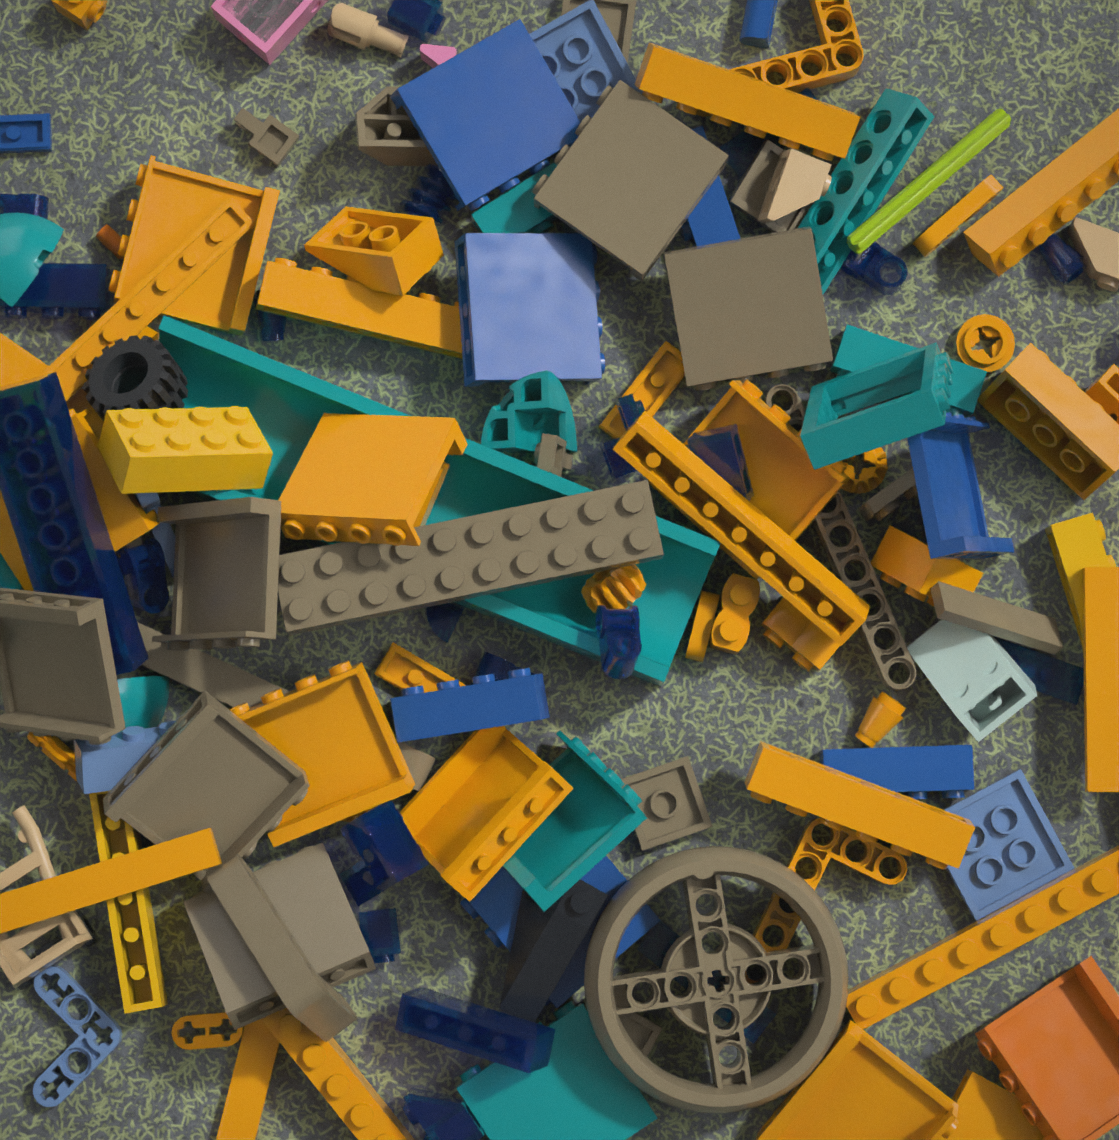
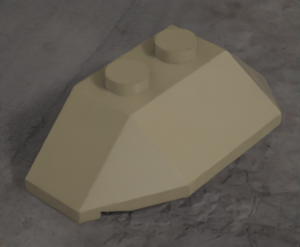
M387 86L366 106L356 112L358 150L387 166L438 167L403 106L397 109L390 98L399 87Z

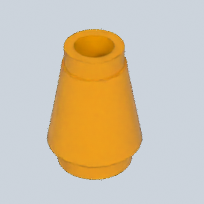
M883 691L877 698L873 696L855 736L873 748L876 743L904 718L901 715L906 707Z

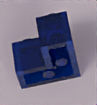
M391 800L362 814L340 829L356 856L358 863L339 875L358 907L429 865L420 846L416 843L404 823L402 815L397 811Z

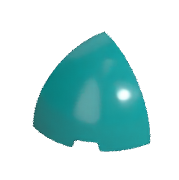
M0 214V298L9 306H14L38 275V269L58 244L64 231L62 227L48 219L32 214Z
M548 370L529 374L510 385V391L498 405L492 406L486 418L481 445L498 452L534 453L536 445L541 443L542 433L557 435L567 441L565 452H578L575 422L568 396L560 380Z
M145 676L117 679L125 727L140 726L144 729L157 727L168 703L169 677Z

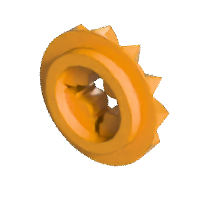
M988 314L977 315L967 320L961 326L955 340L957 356L965 364L987 372L997 371L1005 366L1011 359L1015 348L1014 335L1008 324L1002 319ZM979 331L986 339L999 338L990 347L991 358L984 349H975L973 351L971 349L980 341Z
M881 447L861 454L863 455V461L868 462L869 465H874V467L863 468L858 475V479H855L854 466L843 462L853 460L856 456L841 460L847 467L843 472L850 477L841 489L850 493L861 494L875 489L883 481L888 466L886 452Z

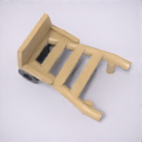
M25 805L16 809L12 814L21 827L18 833L19 840L23 843H29L32 853L0 873V891L36 868L41 880L56 876L40 829ZM75 910L31 924L12 937H9L6 933L0 934V966L13 988L18 987L20 990H23L32 984L31 978L80 948L83 944L90 947L98 942L99 939L86 916L80 910ZM58 926L62 936L61 939L57 936L35 950L36 955L31 958L22 950V948Z

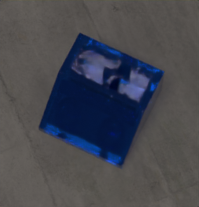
M414 1087L406 1091L403 1097L405 1103L402 1109L413 1126L420 1123L426 1132L423 1140H479L484 1136L483 1128L462 1097Z

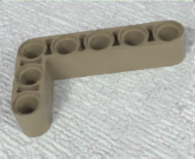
M235 855L206 877L282 1002L295 1018L325 1042L357 1020L356 1014L345 998L316 973L258 879L240 855Z

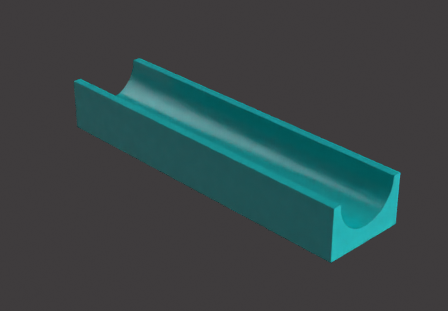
M165 315L159 325V342L168 350L187 378L188 384L185 387L188 389V396L182 399L185 404L183 408L248 407L273 452L263 489L184 491L208 502L245 497L279 500L324 413L410 416ZM465 438L467 447L463 455L447 454L444 460L450 466L426 525L594 490ZM656 516L664 553L663 558L635 564L641 571L647 584L645 590L642 591L641 597L633 602V605L628 606L624 612L617 613L613 618L600 619L596 613L589 609L583 598L581 590L586 580L595 573L455 601L454 603L661 687L669 672L683 632L721 543ZM301 539L318 547L341 543L340 541L327 542L324 540Z

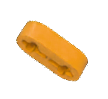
M702 590L685 658L703 663L720 597L719 594Z
M226 1012L192 1014L178 1019L172 1027L171 1034L175 1044L182 1049L219 1048L236 1044L242 1038L244 1026L238 1028L237 1032L232 1033L230 1040H225L222 1033L211 1034V1027L223 1025V1019H229ZM187 1021L191 1022L193 1028H205V1034L194 1036L193 1043H187V1038L179 1034V1030L186 1027Z

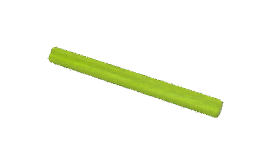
M1001 108L991 113L848 235L846 242L848 247L856 254L866 250L1010 126V115Z

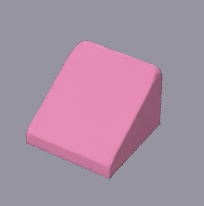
M422 44L420 45L421 60L435 68L456 56L457 49L455 47Z

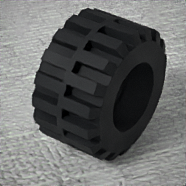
M137 335L129 336L127 341L121 338L115 341V345L112 347L106 346L101 350L103 354L100 357L95 356L91 364L93 367L86 371L85 377L88 381L84 383V391L87 393L85 397L103 421L107 410H123L126 408L159 409L163 407L171 409L183 408L185 404L182 399L188 396V389L185 387L188 382L183 374L184 372L163 344L158 340L153 341L148 336H143L141 339Z

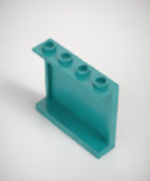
M560 730L556 735L565 744L567 749L549 765L574 789L502 866L544 912L647 819L638 807L642 800L628 784L625 785L611 768L607 769L594 752H590L578 737L575 736L570 740Z
M572 1000L553 1012L557 1019L545 1027L541 1022H538L523 1032L522 1035L525 1040L512 1048L510 1043H507L493 1052L491 1057L494 1061L481 1069L477 1063L459 1076L463 1082L456 1087L490 1140H626L657 1119L656 1113L646 1101L639 1088L623 1076L602 1049L584 1004L581 1002L575 1006Z

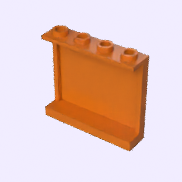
M1090 956L975 1033L979 1040L977 1041V1046L987 1060L994 1062L1001 1072L999 1073L1001 1083L1010 1093H1015L1022 1104L1021 1111L1031 1125L1038 1127L1044 1136L1043 1140H1097L1119 1124V995L1093 957Z

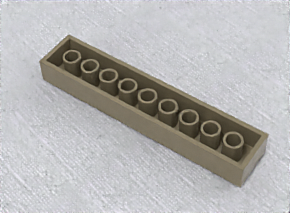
M644 480L414 527L421 541L419 546L341 542L279 555L278 594L286 632L289 635H295L662 559L664 553L649 482Z

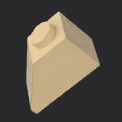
M794 149L781 152L757 221L763 224L774 221L819 200L820 196H824L829 189L832 177L828 173L832 164Z
M1076 217L1070 223L1067 232L1089 277L1098 280L1097 285L1105 290L1118 291L1119 233Z

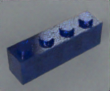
M42 263L38 269V275L13 307L0 298V312H5L6 318L25 319L27 318V313H41V317L45 319H63L64 313H78V318L98 320L100 319V314H105L110 309L111 292L108 289L111 282V270L107 264Z
M424 987L402 993L395 1026L397 1031L526 1073H531L548 1066L556 1030Z

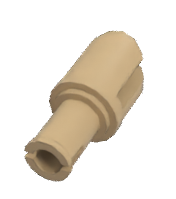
M344 3L336 4L332 9L327 29L331 37L354 45L362 50H365L366 47L370 48L372 45L395 54L400 58L409 38V35H404L379 25L376 15L369 14Z

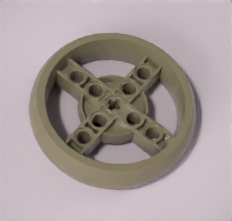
M708 846L679 851L655 861L630 878L612 897L600 915L587 949L584 969L585 1001L589 1019L602 1049L613 1065L625 1078L651 1097L680 1109L700 1113H731L756 1108L774 1101L798 1086L815 1070L831 1048L840 1029L848 997V964L843 940L831 912L821 897L803 878L782 863L763 854L735 847ZM720 875L753 881L781 897L800 917L810 934L813 945L766 952L759 941L749 932L738 926L727 924ZM682 881L690 930L683 933L671 945L665 955L661 969L613 976L616 953L625 930L632 919L654 896ZM703 894H711L714 899V907L707 914H700L696 909V901ZM709 932H717L720 937L718 948L711 952L704 951L701 945L703 936ZM789 958H797L800 963V969L793 977H785L782 972V966ZM752 964H760L763 969L761 979L755 983H748L745 979L746 969ZM714 970L725 976V981H720L721 987L717 989L711 983H707V978L713 977L712 971ZM677 976H685L689 982L687 991L681 995H674L670 991V983ZM639 982H647L651 986V994L644 1001H636L632 997V989ZM818 983L813 1013L799 1040L779 1061L766 1070L751 1076L744 1029L762 1014L769 1001L771 991ZM667 1007L672 1016L684 1027L695 1033L706 1035L713 1084L685 1080L655 1065L633 1043L619 1015ZM720 1008H728L731 1011L730 1022L723 1027L715 1026L713 1022L714 1013ZM726 1046H734L737 1049V1057L730 1064H722L719 1061V1053Z

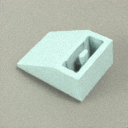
M941 619L907 646L914 661L955 716L978 742L1037 697L1035 684L993 635Z

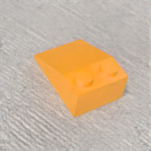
M347 206L304 244L305 250L371 290L391 293L392 295H404L444 256L434 218Z

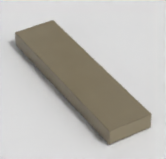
M940 581L931 588L937 618L1054 655L1063 648L1055 618Z

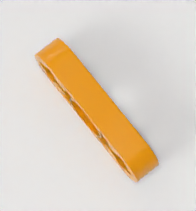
M992 174L989 175L913 242V245L924 257H927L956 232L964 221L966 223L1003 190V186Z

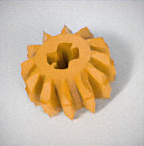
M630 565L596 572L591 578L586 580L581 593L587 603L586 605L600 619L613 618L617 613L624 612L628 606L633 605V602L641 597L642 591L645 590L647 584L638 567Z

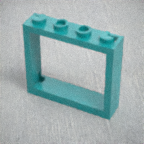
M936 342L812 386L800 437L814 470L945 425L946 410L950 409L948 398L951 397V391L949 386L953 384L950 375L953 373L948 353H941ZM921 388L920 391L838 419L839 416Z

